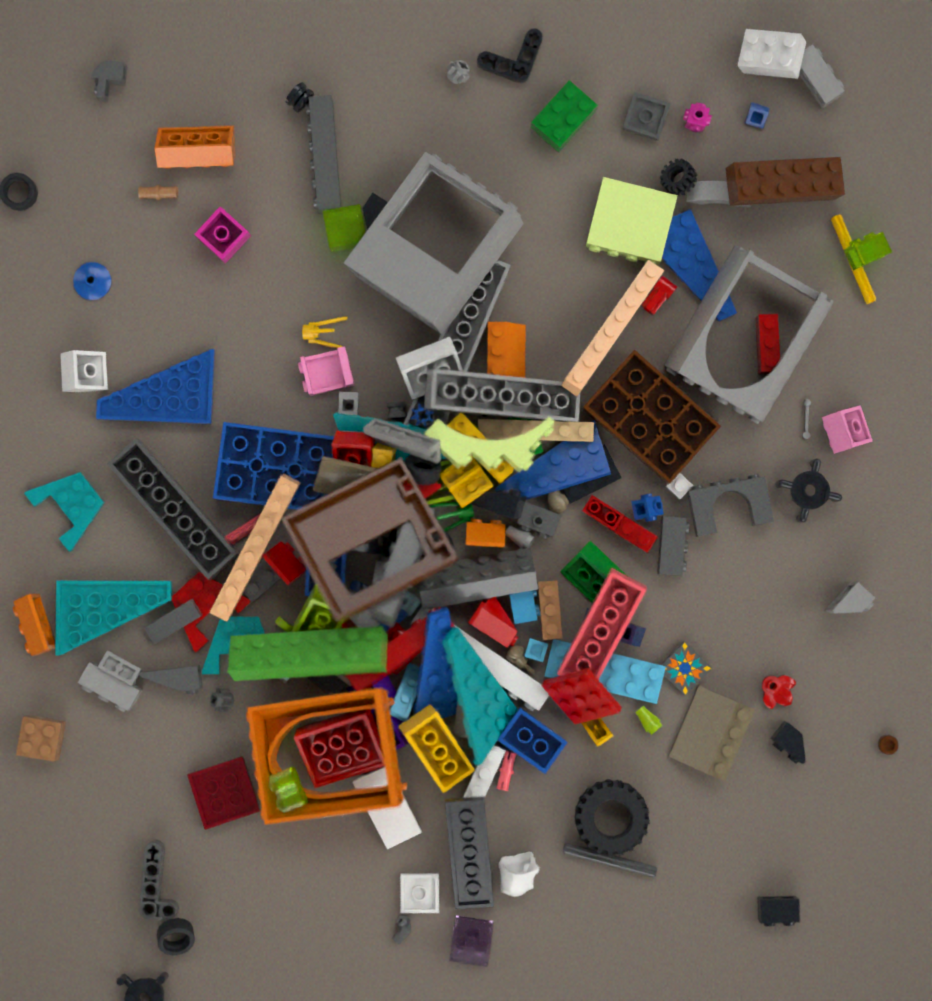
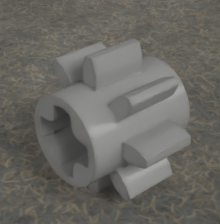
M463 60L451 61L447 66V77L455 84H461L462 81L465 83L470 77L468 74L470 72L469 66Z

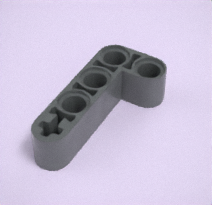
M153 840L147 844L144 850L139 912L146 919L169 920L176 916L179 911V905L175 900L161 899L165 845L160 840ZM155 846V848L159 851L155 854V858L153 860H149L154 857V851L151 850V848ZM149 865L157 867V874H152L149 871ZM148 884L155 886V893H150L147 890ZM146 904H151L154 907L153 913L146 911ZM166 905L173 908V914L165 912Z

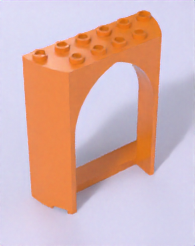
M378 688L247 708L246 719L250 724L249 739L253 744L252 758L256 764L255 778L259 785L258 798L261 800V818L264 820V824L396 808L402 804L404 800L402 792L407 789V782H401L389 709V706L394 704V699L387 696V690ZM376 708L387 778L386 785L333 792H318L298 785L280 768L276 760L280 745L289 731L300 722L316 716Z

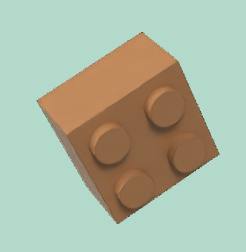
M30 715L24 716L22 718L16 755L53 762L59 760L66 721Z

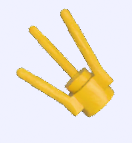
M344 316L319 322H309V325H303V340L332 348L342 347L341 345L317 340L316 338H319L320 333L335 331L334 328L319 329V326L344 321L348 317Z

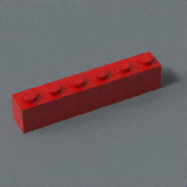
M435 607V608L431 609L429 612H432V611H435V610H438V609ZM427 617L422 620L420 618L415 620L411 624V628L407 631L401 630L395 635L394 640L391 642L387 641L386 672L345 674L356 692L368 690L422 652L426 639L424 634Z

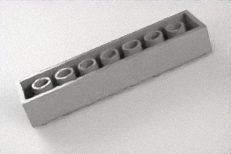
M430 369L427 370L424 409L546 420L550 417L554 421L578 422L580 393L578 396L574 395L561 386L563 384L561 381Z

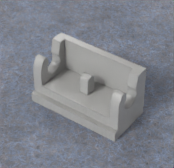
M109 651L105 653L97 667L130 686L136 684V679L143 672L142 669Z

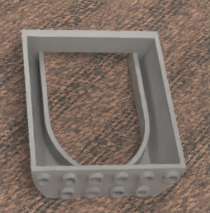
M734 246L664 366L667 367V372L674 376L677 373L683 376L682 380L691 386L694 383L699 385V390L709 396L711 393L716 395L715 400L724 405L730 403L733 405L732 409L741 415L744 413L749 414L750 417L748 419L759 424L760 421L763 423L833 306L834 301L828 298L825 293L817 292L753 255L754 252L746 251L740 246ZM749 263L812 299L814 303L779 362L769 374L758 382L746 387L736 389L720 388L712 378L707 366L706 340L713 321Z

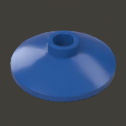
M89 262L80 266L73 278L76 292L87 300H98L104 297L110 290L112 282L109 271L103 265L95 262ZM89 277H94L93 283H88Z

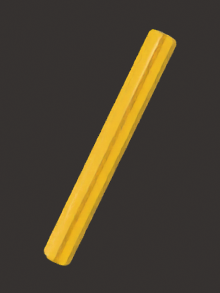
M840 214L831 218L832 224L866 304H870L876 301L875 294L844 220Z

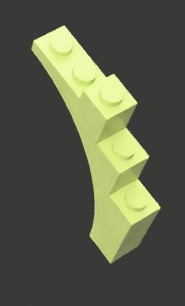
M548 417L533 430L517 437L503 440H482L458 433L438 419L424 435L440 440V453L458 469L462 465L465 467L472 460L470 457L472 455L488 471L492 467L496 469L503 460L501 458L503 457L520 473L522 469L526 471L534 463L532 461L534 454L530 450L535 451L541 444L539 440L543 436L547 438L553 432L554 428L552 427L555 421Z

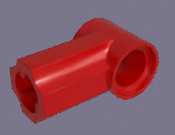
M663 275L652 288V292L641 304L644 310L653 316L665 300H668L677 289V286Z

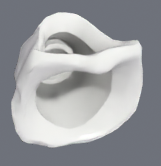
M532 852L501 858L498 865L500 869L501 891L503 893L516 897L534 888L533 880L539 871V867Z

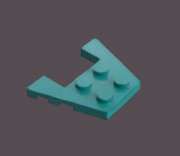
M82 472L24 492L34 507H37L48 497L52 496L70 519L74 527L59 538L69 552L73 551L75 545L82 538L85 530L105 503Z
M231 616L227 622L220 618L202 669V674H220V654H229L231 636L265 634L260 617Z

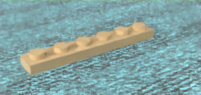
M478 419V430L486 439H509L533 430L544 421ZM555 421L552 427L554 428L553 432L547 438L543 436L540 439L545 441L593 442L594 422Z

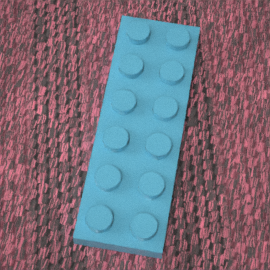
M553 639L545 677L554 678L560 676L557 674V671L571 643ZM612 654L599 681L610 693L657 704L666 666Z

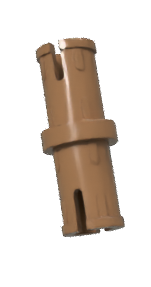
M156 185L155 187H139L138 189L140 199H178L179 195L177 186L161 187V185Z

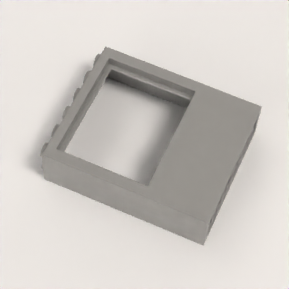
M425 152L350 253L344 264L354 276L443 335L524 223L520 218L521 214L517 212L518 208L510 202L506 204L495 192L491 194L486 191L487 188L481 183L475 184L472 182V179L467 174L456 172L457 169L450 163H447V165L442 163V159L436 154L430 155ZM432 173H435L500 215L499 219L458 274L391 230Z

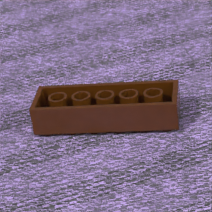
M841 157L734 162L725 168L730 206L836 200L845 195Z

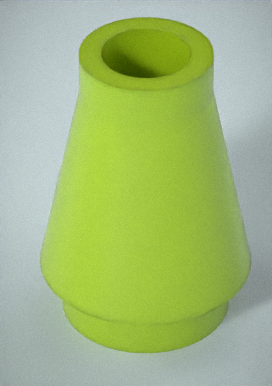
M642 706L635 712L646 733L649 732L652 735L663 726L660 722L661 720L646 709L645 706Z

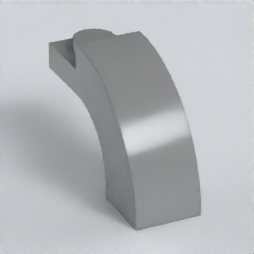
M727 181L693 182L695 184L694 188L690 187L691 191L687 192V202L700 205L711 203L729 204ZM736 205L743 208L751 207V205Z

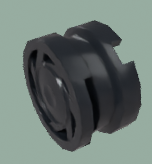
M300 82L290 91L285 103L289 106L292 105L293 110L299 113L306 107V103H309V97H313L314 92L311 89H307L303 82Z

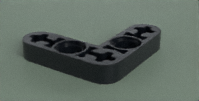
M535 28L530 29L526 33L516 61L488 51L481 52L477 58L479 68L518 83L526 82L530 77L542 43V33ZM534 34H536L537 39L539 40L534 41L532 48L530 46L531 38L529 36L532 37ZM525 51H530L533 54V58L525 60L522 54ZM485 57H488L489 61L492 63H494V59H496L497 61L495 63V69L492 68V63L487 62L486 65H483V61L481 59H485ZM502 62L509 65V69L505 72L498 69V65ZM512 65L515 66V71L520 72L521 69H523L526 75L518 77V73L514 71L513 75H511L510 73L512 71Z

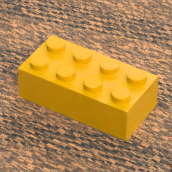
M431 704L398 726L443 793L475 771Z

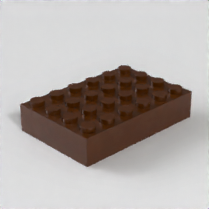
M635 349L582 408L667 485L677 477L721 427L720 424Z

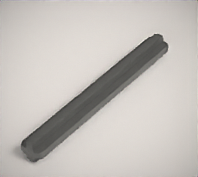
M565 843L563 848L564 854L650 877H655L657 873L655 866L618 856L599 854L595 850Z

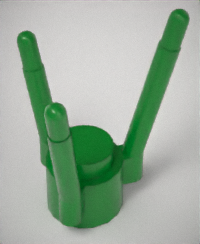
M458 502L429 505V507L459 506L455 512L436 517L437 520L458 515L459 519L463 518L443 529L444 532H447L464 522L470 521V517L475 516L472 504L461 508Z

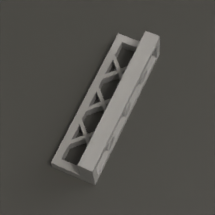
M376 418L364 426V434L375 437V442L436 463L441 460L440 440Z

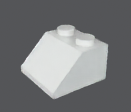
M72 350L60 353L63 392L108 390L106 352Z

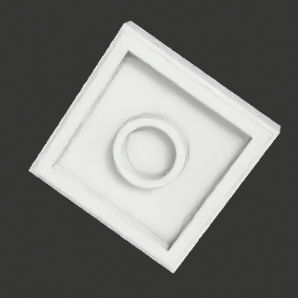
M400 873V913H439V873Z

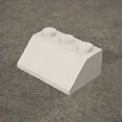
M450 337L396 357L412 400L425 395L427 370L441 369L464 372Z

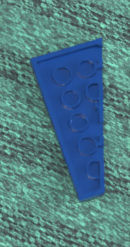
M691 209L672 217L662 259L679 279L690 288V291L702 301L719 271ZM730 295L716 316L718 321L737 314Z
M595 420L592 421L594 422L593 442H561L535 460L526 471L522 469L520 473H516L495 488L496 492L514 488L520 490L521 494L527 496L526 500L610 475L611 472Z

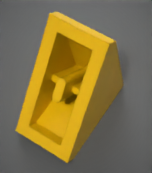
M601 718L581 723L597 747L613 737V734Z

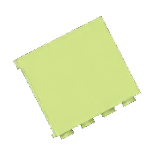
M603 177L585 247H589V250L599 253L600 250L608 252L607 255L612 257L621 255L625 256L626 260L637 262V260L645 261L644 264H646L650 260L654 264L659 265L678 195Z

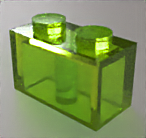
M874 232L864 236L862 241L860 238L855 239L849 243L850 246L844 249L853 271L892 253L883 232L876 235Z

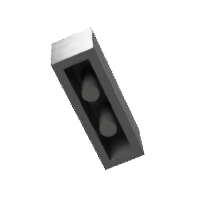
M661 517L658 574L683 576V572H686L687 561H684V553L688 551V542L685 541V534L689 533V522H686L687 518Z

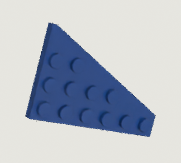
M209 349V351L198 356L191 357L189 360L180 362L169 367V369L98 399L96 419L212 424L215 350Z

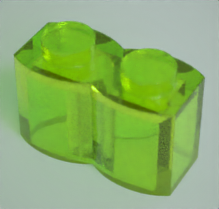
M295 767L287 768L269 776V787L275 792L277 808L283 813L308 803L306 793Z

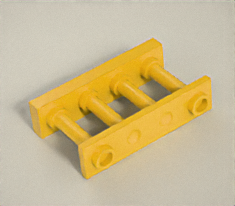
M462 412L447 425L449 428L465 436L487 440ZM503 457L501 458L503 460L496 469L492 467L488 471L499 484L509 477L515 469Z

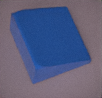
M751 102L745 124L763 129L769 114V107Z

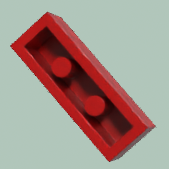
M759 314L755 318L758 374H769L780 360L778 314Z

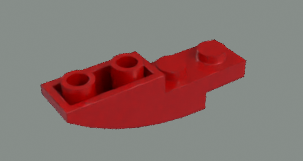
M593 495L582 510L592 519L647 554L658 539V536Z

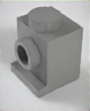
M339 391L338 412L358 415L359 392ZM349 403L353 405L351 410L346 409V405Z

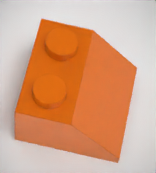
M471 519V522H467L466 546L504 548L505 524H502L501 520H490V523H482V519Z

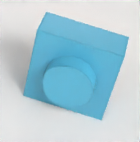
M530 638L524 657L543 662L548 643Z

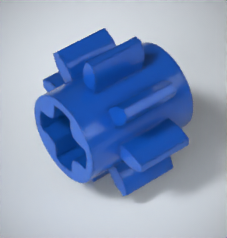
M419 403V409H411L414 412V416L410 417V419L417 420L416 426L422 422L423 426L426 427V421L433 422L430 414H433L434 411L422 408ZM423 410H425V415L427 416V418H422L421 420H419V415L417 414V412H422Z

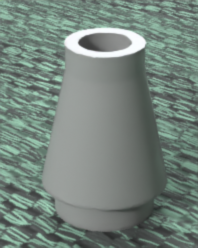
M511 525L505 532V536L509 537L521 549L530 548L535 538L531 535L532 533Z

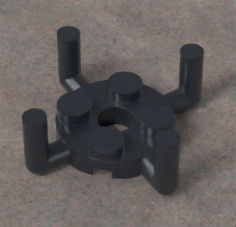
M818 458L810 461L811 471L797 475L793 482L781 479L775 483L777 488L784 487L790 489L792 501L802 508L801 514L796 517L798 523L806 522L809 510L821 507L828 499H831L832 502L842 500L841 494L830 491L829 483L819 473L821 460ZM807 485L814 486V495L809 496L806 494L805 488Z
M163 972L156 980L153 978H139L133 981L126 974H121L116 983L119 986L125 984L128 987L124 1001H141L140 994L144 992L149 994L150 1001H164V990L161 985L168 979L169 975L167 972Z

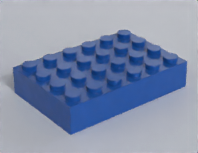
M223 422L213 499L265 506L280 476L283 474L301 482L287 509L299 510L329 495L313 491L322 456L333 459L332 442L334 436Z

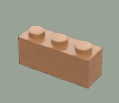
M558 581L537 582L542 640L561 639L562 628Z

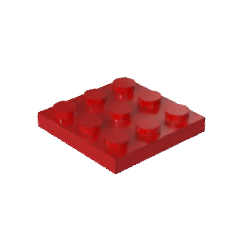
M589 668L550 678L542 683L544 690L574 724L621 712L622 707Z

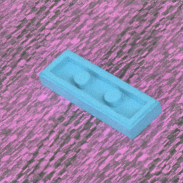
M412 663L407 665L395 694L394 704L390 707V715L404 722L407 720L417 696L416 688L420 667Z

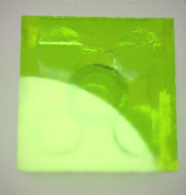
M356 204L323 211L330 251L336 252L355 248L366 233L361 205Z

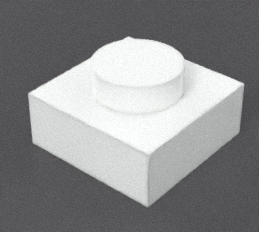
M679 473L666 488L680 500L693 485Z

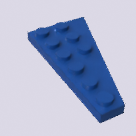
M446 607L427 614L424 634L426 639L425 645L422 647L423 659L418 674L417 699L413 708L414 715L429 704L437 711L441 719L452 716L457 711L458 696L452 681L454 674L451 664H448L447 653L443 645L444 638L452 628L449 610Z

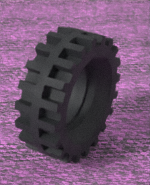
M606 779V781H598L593 786L588 787L584 794L579 797L578 804L575 807L574 818L581 839L590 849L592 848L599 854H607V856L617 854L621 856L627 851H633L636 845L642 843L644 835H647L648 824H650L649 809L641 794L630 784H626L621 780ZM608 800L622 802L630 813V823L627 829L616 836H608L601 833L594 822V814L597 807Z

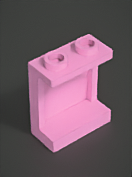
M345 346L326 353L300 357L301 362H298L300 374L304 373L305 381H302L303 388L310 396L355 386Z

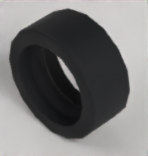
M9 174L0 183V198L4 204L13 210H27L37 200V186L25 174ZM15 181L26 183L30 191L27 199L20 203L11 201L7 193L8 188Z
M412 454L406 457L405 466L416 484L431 485L439 480L442 465L440 461L436 463Z
M172 918L164 921L157 930L158 947L161 952L175 956L189 951L195 942L192 924L183 918ZM173 932L187 934L179 941H167L165 937Z

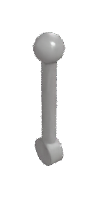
M806 399L804 400L805 429L802 434L804 439L810 437L808 424L811 401Z

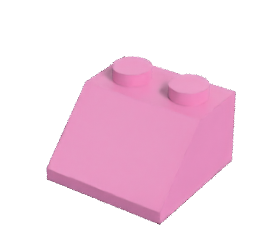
M861 405L822 417L823 426L827 432L829 444L834 454L873 441Z

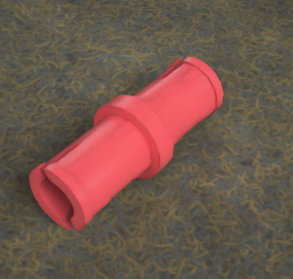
M505 751L502 767H499L500 776L496 789L508 791L511 775L514 774L513 766L516 753Z

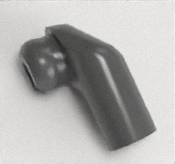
M405 915L398 917L399 931L392 937L397 944H400L411 933V922L409 917Z

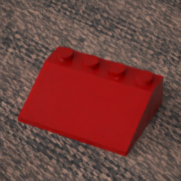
M370 709L346 712L297 728L294 740L314 788L385 766L381 740Z

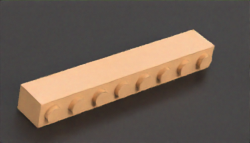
M650 260L646 262L561 385L576 396L579 395L664 272L662 268Z
M285 474L280 476L210 611L211 614L226 622L230 619L301 482Z

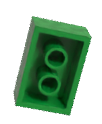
M569 80L531 122V129L559 153L597 111L598 105Z

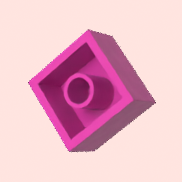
M221 206L194 234L197 239L225 264L251 237L250 233Z

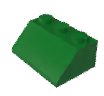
M591 540L560 571L592 603L611 568L625 574Z

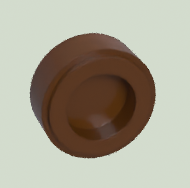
M884 735L879 739L878 748L882 753L891 755L898 750L899 744L895 737Z

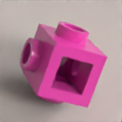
M702 103L691 104L690 108L686 109L683 120H686L684 128H688L693 132H703L705 127L710 125L712 115H709L710 108H707Z

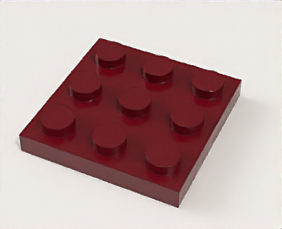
M243 756L187 774L205 830L261 811Z

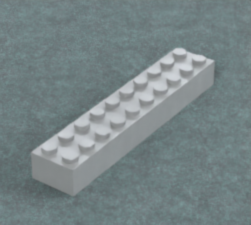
M500 260L495 262L444 334L440 335L438 339L440 341L447 337L451 338L464 372H468L511 268V265ZM425 395L413 400L404 424H416V419H410V417L414 416V412L411 409H419V403L424 408ZM423 410L422 412H417V414L419 415V420H421L422 418H427V416L425 415V410ZM428 410L434 411L433 414H430L433 422L426 421V427L424 428H430L438 419L446 425L451 412Z

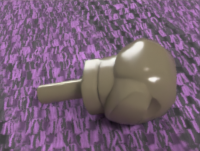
M560 491L547 494L551 512L558 514L566 510L569 504L566 495L561 494Z
M512 646L507 652L506 659L517 668L521 669L524 667L532 674L534 670L526 664L528 659L524 657L525 648L522 646Z

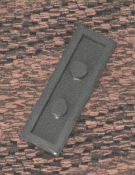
M191 599L144 629L153 644H156L202 616V613L194 600Z

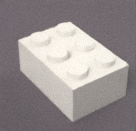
M746 29L737 66L744 74L798 79L806 41L800 33Z

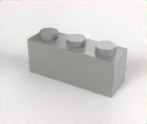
M812 44L804 50L799 75L823 109L842 96L845 92L844 85L833 75V69L828 63H825L821 51Z
M89 662L78 681L82 685L81 688L89 693L93 691L99 694L98 698L105 702L111 701L115 703L114 707L123 712L125 710H132L143 689L136 685L130 686L97 668V663Z

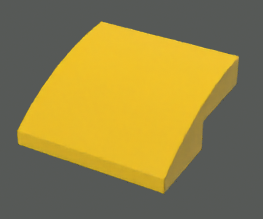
M472 455L470 456L472 460L465 467L462 465L458 469L452 464L442 471L439 476L461 508H464L493 487L492 482Z

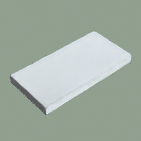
M385 766L353 780L354 787L363 788L386 785ZM405 797L399 807L368 811L387 849L422 833Z

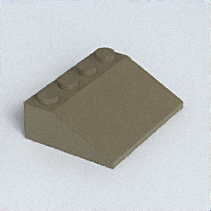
M698 685L669 757L726 781L755 709Z

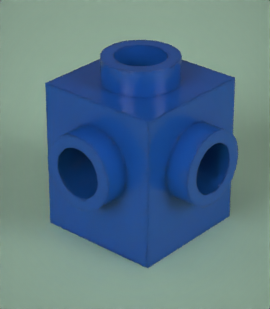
M652 493L641 495L639 500L631 501L635 520L645 519L646 522L657 520V516L664 514L660 496L652 497Z

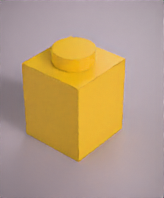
M377 442L373 448L372 467L382 468L394 462L396 449Z

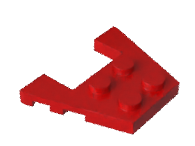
M198 572L172 596L175 609L193 599L202 613V616L184 626L195 652H198L210 641L200 631L197 624L210 613L224 586L214 579H207L202 572ZM241 596L235 610L240 613L251 601L247 597Z

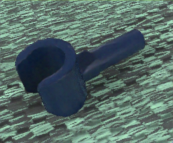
M353 580L350 588L359 592L361 587L367 589L371 585Z

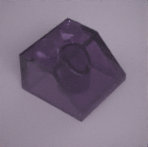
M456 915L449 961L488 967L494 921Z

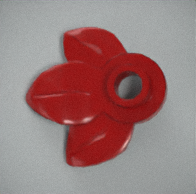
M770 675L765 677L762 681V689L764 691L763 702L766 707L773 709L777 703L783 706L791 705L793 697L790 689L796 685L795 680L787 675L779 677ZM774 682L773 688L770 689V684Z

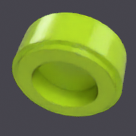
M281 616L275 620V623L284 631L291 632L293 630V626Z

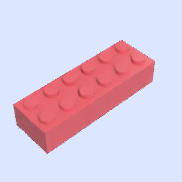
M613 568L610 569L558 668V675L561 676L589 668L598 679L600 678L647 590L646 585Z

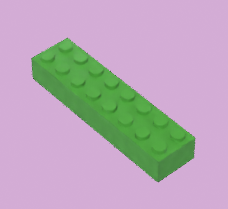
M382 626L231 636L228 673L234 681L386 672L388 636Z

